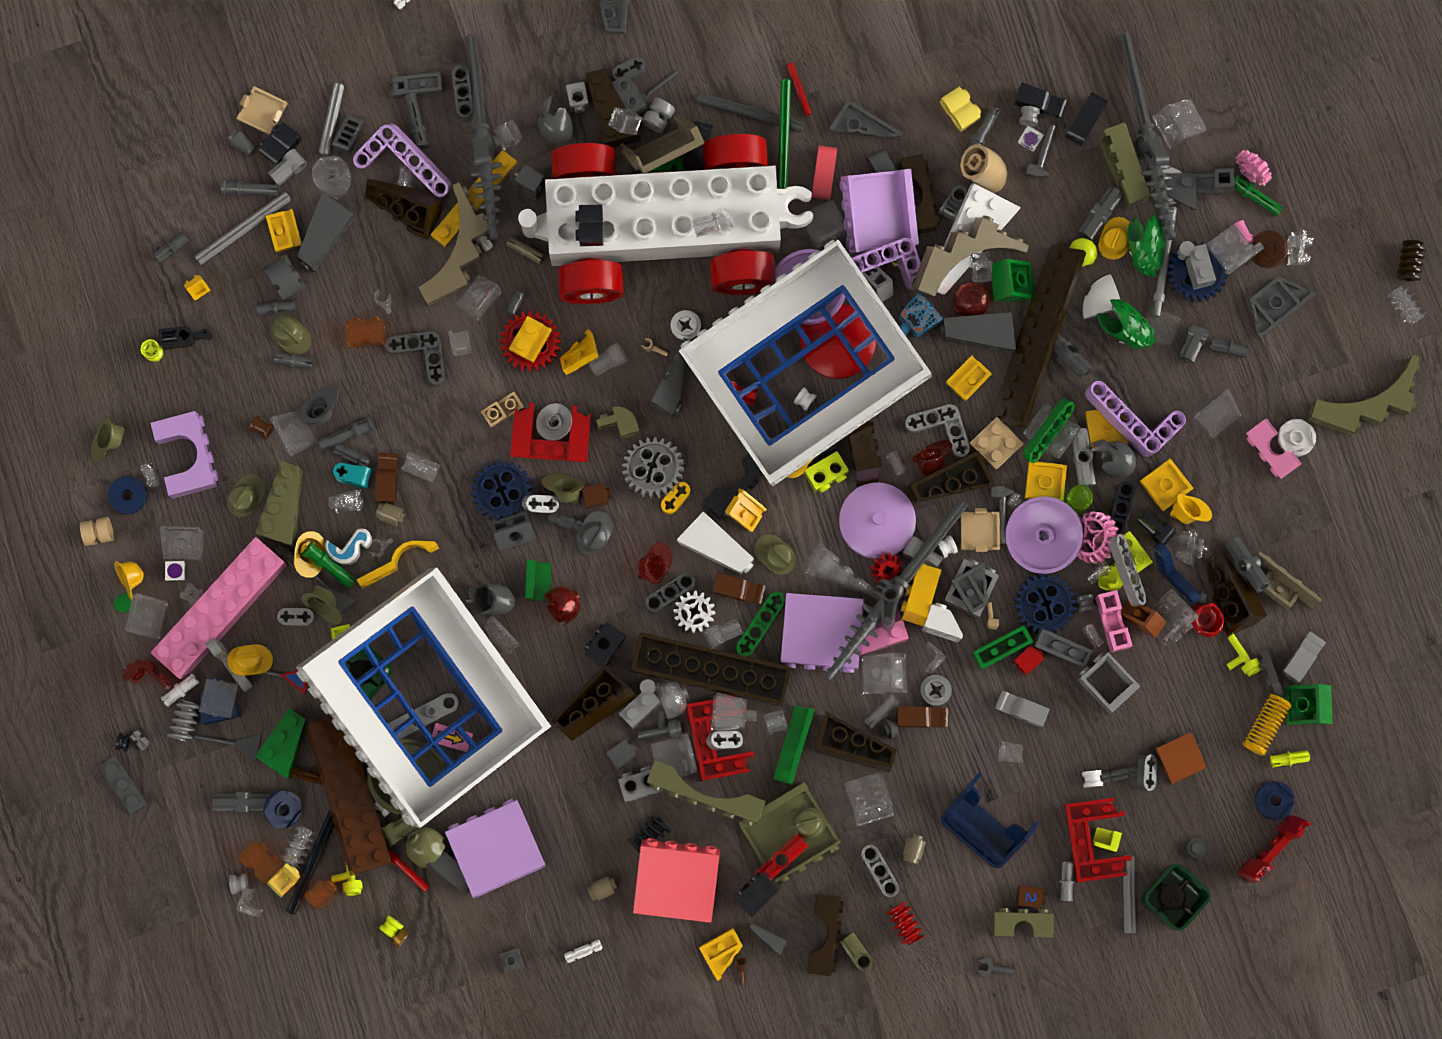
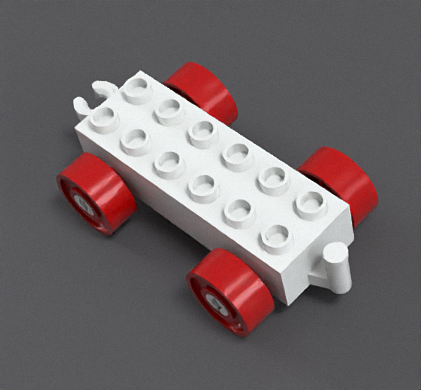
M730 134L705 141L702 144L704 170L617 175L615 149L611 146L597 143H579L559 147L551 153L552 179L545 180L547 212L536 217V214L531 209H524L520 212L518 219L523 234L526 237H535L549 242L552 266H561L558 268L559 299L566 303L601 304L621 299L624 296L622 265L616 262L715 256L710 260L711 287L713 292L723 295H749L761 293L760 290L776 283L775 258L771 253L780 251V229L805 227L813 220V213L811 211L803 212L800 215L791 214L788 210V204L794 199L808 202L811 200L812 193L810 190L800 186L777 189L776 166H768L766 139L757 135ZM579 205L603 206V246H580L579 241H576L575 229H579V222H575V211L579 210Z

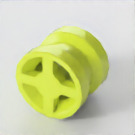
M388 915L386 922L381 924L379 929L395 939L398 930H401L404 926Z

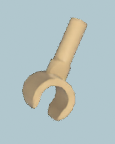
M645 338L646 342L651 343L649 347L642 345L646 352L654 351L667 356L668 352L655 346L651 339Z
M989 602L987 605V627L997 630L999 619L993 618L992 603Z

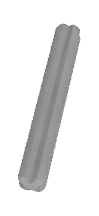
M334 83L319 147V153L322 155H329L344 90V86L339 83Z
M1132 855V860H1126L1123 872L1127 873V876H1123L1125 933L1136 932L1135 857Z

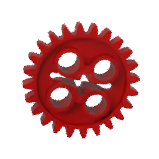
M529 311L528 316L552 329L544 344L547 346V349L544 352H540L535 362L532 363L509 350L515 339L514 334L520 330L527 318L524 312H522V317L520 318L515 314V321L508 319L510 326H503L506 332H500L504 338L500 339L499 342L505 344L500 347V350L506 351L503 357H509L507 362L508 364L514 362L513 367L515 369L520 365L522 372L525 367L528 368L529 373H531L534 367L537 372H539V366L546 369L545 363L552 364L550 358H557L554 351H560V348L556 346L561 344V340L556 339L560 337V332H555L558 329L557 325L551 326L553 320L546 321L547 315L540 318L539 312L533 316L532 311Z

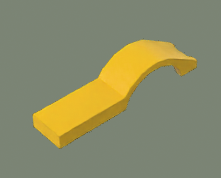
M409 541L403 543L394 552L391 562L357 579L360 587L363 589L398 571L397 563L404 551L419 547L432 553L440 549L438 544L433 541Z

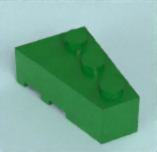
M289 708L255 757L290 780L291 772L306 732L305 727L309 721Z

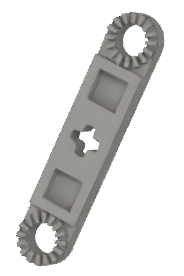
M446 693L413 711L426 727L456 711L459 706V700L454 694ZM450 697L454 699L455 704L452 708L448 709L445 708L444 701ZM405 714L388 723L391 730H394L407 720L409 715ZM411 724L401 731L397 738L399 740L419 729L414 724Z

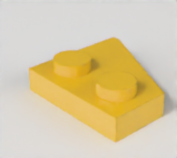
M589 329L584 332L586 337L580 343L576 341L570 350L560 358L562 370L566 375L599 357L593 333Z
M731 928L699 946L717 981L721 979L722 974L730 966L733 958L738 954L743 945L735 930Z

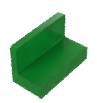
M527 560L526 600L549 601L551 563Z

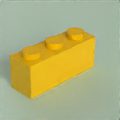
M923 564L911 579L913 580L912 585H909L905 593L908 599L903 601L900 610L904 612L902 620L924 627L941 569Z

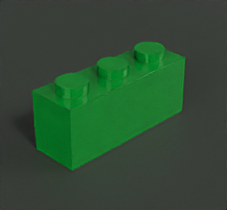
M1023 625L972 652L971 656L979 671H982L1031 645L1033 640Z

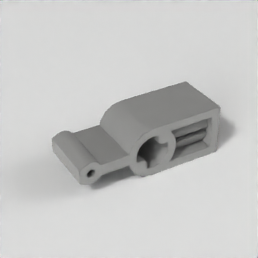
M1309 631L1280 673L1295 684L1300 683L1326 642Z
M1003 690L995 706L996 710L1007 713L1038 728L1044 726L1050 710Z

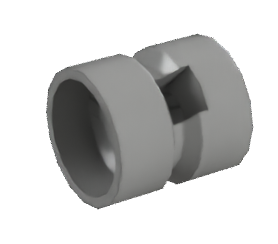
M656 97L649 106L650 111H646L641 121L651 130L662 133L667 125L666 120L671 119L675 108L665 100Z

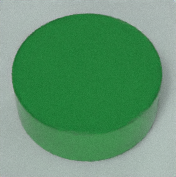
M121 593L115 597L114 607L121 613H128L134 607V599L131 601L128 594Z

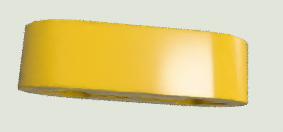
M679 482V486L674 485V491L670 490L668 495L664 497L661 502V508L665 514L672 515L677 512L689 497L690 487L687 483ZM678 487H679V488L685 487V488H686V489H685L686 494H685V495H684V494H681V495L677 498V497H676V495L678 494V489H677V488H678ZM675 499L676 501L673 503L674 509L669 508L667 510L665 503H670Z

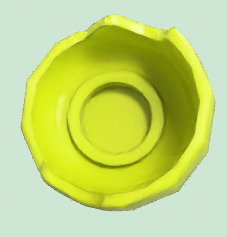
M1086 238L1076 239L1069 246V248L1080 249L1086 252L1082 267L1092 265L1098 256L1097 247L1091 240Z
M1116 563L1113 564L1115 566L1106 565L1098 579L1099 587L1108 592L1118 591L1123 587Z

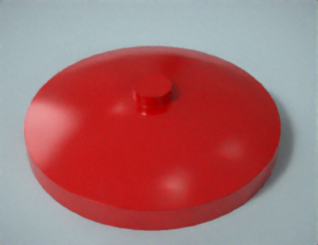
M842 304L841 308L832 318L839 325L854 313L855 310L852 306ZM857 317L842 329V333L853 348L871 336V333L860 317ZM826 320L813 325L804 324L802 329L811 342H814L829 332L832 327ZM837 335L832 336L803 356L813 371L826 378L846 379L861 372V369ZM800 336V348L803 350L807 345ZM876 340L858 353L866 367L873 357Z

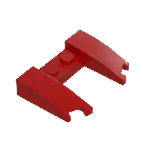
M529 403V408L518 412V409H515L510 457L588 463L590 414L586 417L577 412V406L572 405V425L569 442L532 439L535 403Z
M734 695L685 705L700 782L750 771V769L746 768L748 757L753 758L754 751L717 758L716 750L709 748L706 742L707 736L712 733L711 720L746 713L743 707L738 710L731 701L735 698Z
M1115 798L1064 805L1072 847L1076 883L1127 876L1123 869L1126 860H1132V855L1094 860L1088 821L1125 816L1123 810L1118 812L1112 804Z
M1288 815L1276 828L1281 836H1275L1270 842L1272 846L1268 850L1264 849L1257 856L1258 859L1249 858L1237 873L1248 883L1259 882L1260 878L1266 873L1265 871L1270 872L1274 868L1270 864L1272 860L1292 839L1301 838L1305 827H1309L1311 823L1300 817Z

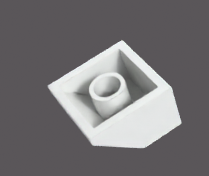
M940 603L931 605L927 620L921 631L958 643L962 639L963 634L951 611L946 609L947 606Z

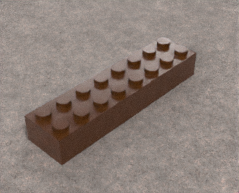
M333 717L308 723L305 729L350 876H354L386 866L391 863V859L361 761L355 754L357 750L355 747L348 745L343 738L345 736L344 732L341 729L338 730L332 723Z

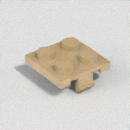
M253 86L250 96H243L239 104L243 109L239 112L236 119L271 136L272 129L277 125L288 103Z
M996 417L969 444L979 451L984 463L988 461L997 470L1024 443Z
M975 508V512H963L961 514V550H976V552H987V550L999 551V512H987V508Z

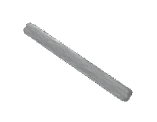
M283 192L196 254L195 259L199 264L205 263L265 220L267 215L273 214L290 202V196Z

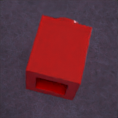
M1030 645L1012 663L1026 676L1044 660L1042 657L1043 652L1039 648Z

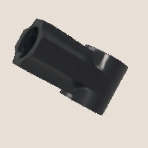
M1150 509L1137 520L1151 534L1152 539L1157 544L1162 542L1166 545L1177 534L1170 524L1163 522Z

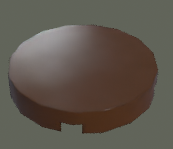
M1268 230L1254 237L1249 251L1250 257L1255 264L1269 269L1282 263L1288 251L1287 242L1282 235Z

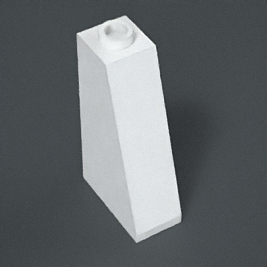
M704 512L677 539L680 545L740 575L743 572L748 573L754 566L752 564L754 558Z

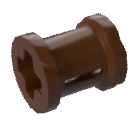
M256 416L249 426L251 432H257L265 440L268 439L274 429L273 424H267L259 416Z

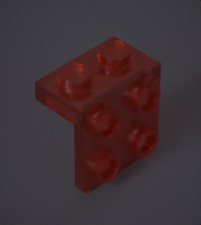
M138 658L124 669L125 673L122 676L131 683L136 684L146 673H149L162 687L168 690L173 689L170 685L172 681L165 674L157 673L156 670L158 668L147 659L143 661Z

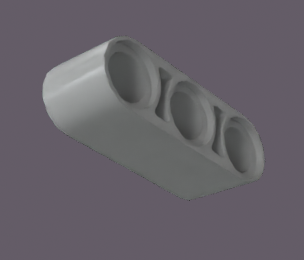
M874 845L865 846L861 850V858L879 890L886 897L895 896L899 891V885L881 853ZM868 848L875 851V857L871 860L865 857V850ZM878 865L883 866L885 869V874L882 877H878L874 872L875 867ZM892 883L895 890L892 894L885 892V884Z

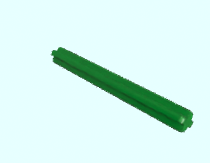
M781 79L777 189H786L788 184L791 81L789 79Z

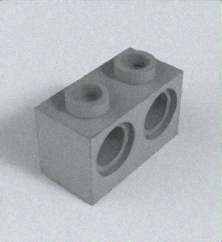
M651 766L641 768V773L634 775L633 772L622 774V778L618 779L625 803L659 793V791L649 788L650 786L644 784V778L650 775ZM629 781L636 783V789L633 792H628L625 789V785Z

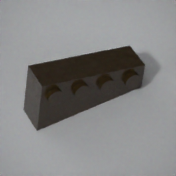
M599 69L587 72L586 80L603 144L614 148L621 146V143L626 145L641 141L637 127L605 70Z
M867 421L848 434L849 451L853 453L851 454L853 471L856 470V487L869 483H879V469L882 468V460L880 456L877 457L876 451L879 450L877 439L873 440L872 434L875 433L873 422Z
M976 451L907 487L915 503L996 484L979 451Z
M604 665L551 722L573 741L636 698L637 695L613 671Z
M826 711L815 753L890 773L896 749L865 734L864 731L856 729L844 720L838 719Z

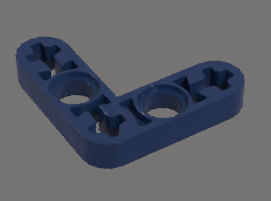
M1162 542L1156 544L1152 550L1159 572L1181 595L1194 605L1201 599L1200 594L1175 569L1168 548Z

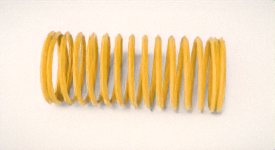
M1269 694V699L1264 704L1265 707H1262L1263 710L1260 711L1259 718H1256L1257 722H1254L1255 726H1252L1250 733L1247 734L1248 737L1245 738L1246 741H1243V745L1247 749L1261 756H1264L1267 752L1264 748H1269L1266 744H1271L1268 740L1273 741L1271 737H1275L1273 734L1277 733L1275 729L1278 730V726H1281L1280 722H1284L1281 718H1286L1283 715L1288 714L1285 710L1289 711L1292 707L1287 700L1275 694Z

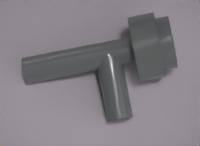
M664 711L657 712L659 728L639 731L638 738L644 739L664 734H670L672 739L680 738V735L684 734L682 721L670 719L668 720V726H666Z

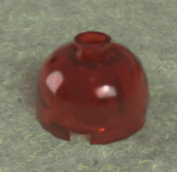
M968 281L956 289L952 302L956 312L961 317L984 315L990 307L991 297L985 285L977 281Z
M557 586L544 594V601L548 599L549 602L547 608L557 622L561 623L563 621L565 626L578 616L580 612V596L575 590L572 591L568 587Z

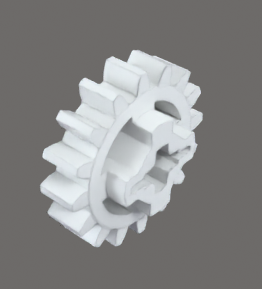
M694 591L692 596L687 592L686 598L680 596L682 602H676L675 605L679 608L674 609V613L678 614L675 617V621H681L678 626L682 627L684 625L686 632L691 628L692 633H695L696 629L703 632V626L709 628L708 621L713 622L714 619L711 618V615H715V611H711L715 605L709 604L711 598L704 599V593L697 596V591ZM690 600H696L693 604H685ZM703 603L707 607L708 614L702 610ZM698 605V613L700 614H695L691 620L690 609L694 610ZM682 611L687 613V621L683 619ZM697 620H702V621H703V622L700 623V624L693 625V624H694V621H697Z

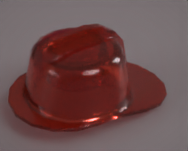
M947 440L936 441L912 457V461L918 464L924 476H928L943 467L944 456L952 449L953 445Z
M662 542L656 543L649 553L639 560V573L637 575L639 579L650 581L656 585L661 583L672 563V553L669 546Z

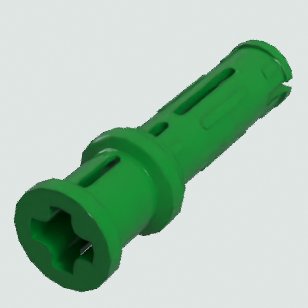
M1237 174L1234 178V189L1240 192L1242 197H1249L1277 217L1283 206L1254 188L1255 185L1252 182L1248 183L1240 177V174Z
M311 542L303 551V557L307 556L315 563L316 567L325 569L348 589L355 583L356 579L329 558L327 552L323 553L318 549L314 542Z

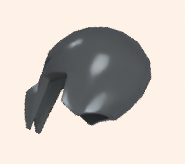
M550 96L540 107L541 113L537 121L538 129L541 136L547 142L560 145L571 139L573 132L572 121L565 108H558L555 115L548 113L552 96Z
M1104 440L1091 444V446H1095L1091 451L1102 452L1101 458L1104 461L1102 469L1107 474L1118 478H1125L1134 471L1136 456L1127 444L1121 441L1106 442Z
M486 583L480 587L469 588L468 591H471L468 592L470 594L467 596L469 599L465 600L468 603L478 604L481 609L479 614L505 615L515 606L513 593L509 588L500 583Z

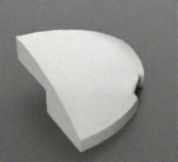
M1111 274L1098 279L1091 286L1088 295L1085 296L1083 301V319L1095 317L1098 313L1103 314L1113 311L1110 300L1120 299Z

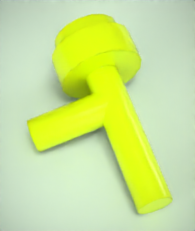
M1234 634L1230 635L1228 640L1239 655L1226 664L1230 671L1243 662L1245 665L1241 667V670L1245 675L1251 677L1261 671L1262 668L1258 658L1251 660Z
M347 864V872L331 876L333 883L348 880L342 884L343 892H345L346 896L361 894L363 889L362 881L356 880L355 875L350 876Z

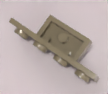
M1262 552L1257 555L1261 561L1260 568L1266 573L1265 576L1271 583L1263 592L1287 611L1292 607L1297 598L1311 609L1322 601L1314 591L1309 590L1300 580L1291 576L1283 567L1272 561L1268 555Z

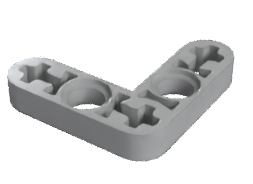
M948 404L907 417L905 428L910 433H917L944 425L953 455L959 459L968 455L970 446L959 410L955 405ZM947 409L955 412L952 418L947 415L943 416V421H940L941 418L938 411H941V415L947 413ZM928 414H934L937 417V421L934 424L927 422L926 416ZM920 416H923V423L925 426H922V423L917 424L916 428H913V426L908 425L910 424L911 419H913L914 422H918L921 420ZM956 426L961 430L959 436H953L950 433V429ZM963 438L960 441L961 447L966 448L963 454L960 451H956L958 449V442L953 443V441Z
M213 637L205 643L210 652L223 662L244 692L253 687L247 676L236 675L229 669L227 665L229 651L221 641Z

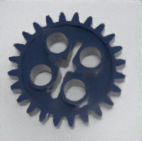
M1211 244L1207 246L1216 281L1212 286L1193 290L1192 285L1185 283L1186 278L1190 279L1188 269L1184 266L1183 260L1178 258L1179 254L1177 255V252L1174 251L1172 254L1174 258L1170 257L1169 262L1171 264L1167 266L1168 270L1171 271L1166 276L1172 277L1168 284L1174 283L1172 291L1178 289L1177 296L1183 293L1184 300L1189 296L1191 297V302L1197 298L1199 303H1201L1203 297L1206 301H1209L1210 295L1215 298L1217 295L1216 291L1220 293L1223 290L1221 286H1225L1226 282L1222 279L1228 278L1229 275L1224 272L1229 268L1223 267L1227 260L1220 259L1223 255L1222 253L1216 254L1218 248L1211 250Z
M497 460L496 465H493L490 461L489 468L483 465V473L477 471L480 477L473 478L476 485H471V488L476 491L472 492L471 496L477 497L472 502L473 504L479 503L476 509H483V516L489 513V520L496 516L497 521L500 517L505 518L515 513H520V509L525 510L522 506V500L526 495H533L531 492H528V490L533 489V486L527 485L531 479L524 478L527 472H520L521 466L515 468V462H512L509 466L507 460L503 464ZM506 474L512 475V480L508 483L502 481V477ZM495 475L498 476L503 489H505L504 492L509 506L505 505L503 497L499 492V487L494 478ZM487 482H494L493 489L486 490L484 488ZM512 492H518L519 498L511 500L509 495ZM494 499L502 501L499 507L491 505Z
M1051 573L1048 574L1047 578L1044 577V574H1040L1039 579L1036 575H1033V581L1027 578L1025 580L1027 586L1025 584L1020 585L1023 591H1016V594L1020 597L1014 598V601L1019 603L1014 606V609H1019L1020 611L1015 616H1022L1019 623L1026 622V629L1031 626V633H1034L1036 629L1039 630L1040 627L1050 632L1052 630L1055 634L1058 633V627L1063 631L1065 629L1063 623L1066 625L1070 624L1067 618H1074V615L1070 612L1077 610V608L1072 606L1077 600L1071 599L1075 592H1068L1071 586H1064L1065 579L1058 582V575L1052 579ZM1039 588L1042 591L1044 602H1049V606H1047V609L1049 611V614L1052 616V620H1049L1046 607L1041 606L1043 599L1040 593L1038 592ZM1046 588H1053L1055 590V596H1048L1046 594ZM1034 594L1037 597V603L1029 602L1028 595ZM1053 606H1060L1062 608V614H1055L1053 612ZM1035 613H1043L1044 621L1036 620Z

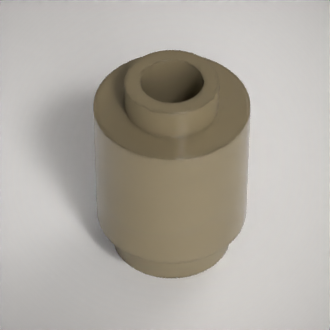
M380 503L376 511V517L382 522L397 527L404 522L406 513H403V508L389 503Z
M912 834L911 837H907L902 854L904 855V861L918 864L919 860L922 859L926 844L925 841H922V836Z
M607 875L592 882L587 887V890L593 901H600L615 894V889L618 887L614 878H609Z

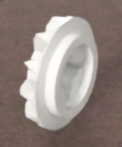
M680 311L671 320L672 333L682 340L683 338H687V340L693 339L701 329L700 319L692 311ZM690 320L689 326L691 329L686 328L681 332L683 327L681 323H686Z

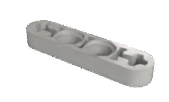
M1122 534L1110 537L1109 540L1112 543H1109L1128 600L1134 607L1144 605L1146 594L1127 541Z

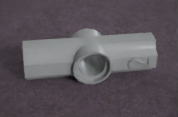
M1087 428L1071 430L1070 434L1074 453L1073 462L1076 467L1078 486L1082 488L1094 486L1096 483L1092 463L1093 454L1090 450ZM1085 454L1087 462L1080 461L1078 455Z

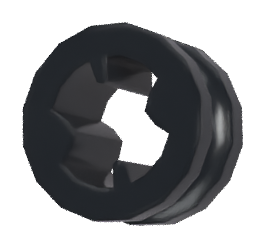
M119 733L116 741V750L123 749L124 752H127L130 745V735L124 736L123 733Z

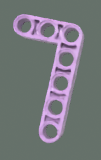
M390 123L382 126L353 157L355 166L365 168L372 165L389 147L434 195L443 197L452 191L451 181L395 124ZM387 128L392 130L391 138L386 135ZM374 141H377L379 143V151L374 149ZM400 141L406 145L405 151L400 150ZM362 154L367 157L366 164L360 159ZM413 155L419 158L418 165H415L413 163ZM426 169L431 170L433 174L431 179L426 176ZM439 183L445 185V192L439 190Z
M910 238L896 239L851 257L861 273L896 260L906 288L909 291H915L911 288L921 262L915 244ZM902 242L906 244L905 251H902L901 249ZM886 248L889 250L888 258L884 256V250ZM868 255L873 259L871 264L867 262ZM908 260L912 262L911 269L907 267Z
M1095 381L1085 390L1087 400L1145 457H1149L1159 451L1186 422L1185 415L1182 412L1174 411L1150 431L1105 383ZM1093 388L1099 391V395L1093 392ZM1106 402L1112 404V409L1108 408ZM1120 415L1125 418L1126 423L1120 420ZM1172 418L1176 419L1177 425L1172 422ZM1133 429L1139 432V437L1133 433ZM1159 430L1164 432L1165 438L1160 436ZM1147 443L1151 444L1152 450L1147 448Z

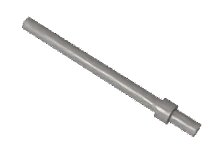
M1169 207V209H1174V213L1170 215L1171 220L1175 221L1177 208ZM1166 232L1162 267L1159 270L1157 289L1153 296L1154 308L1152 316L1160 317L1162 303L1165 300L1164 288L1172 240H1168Z

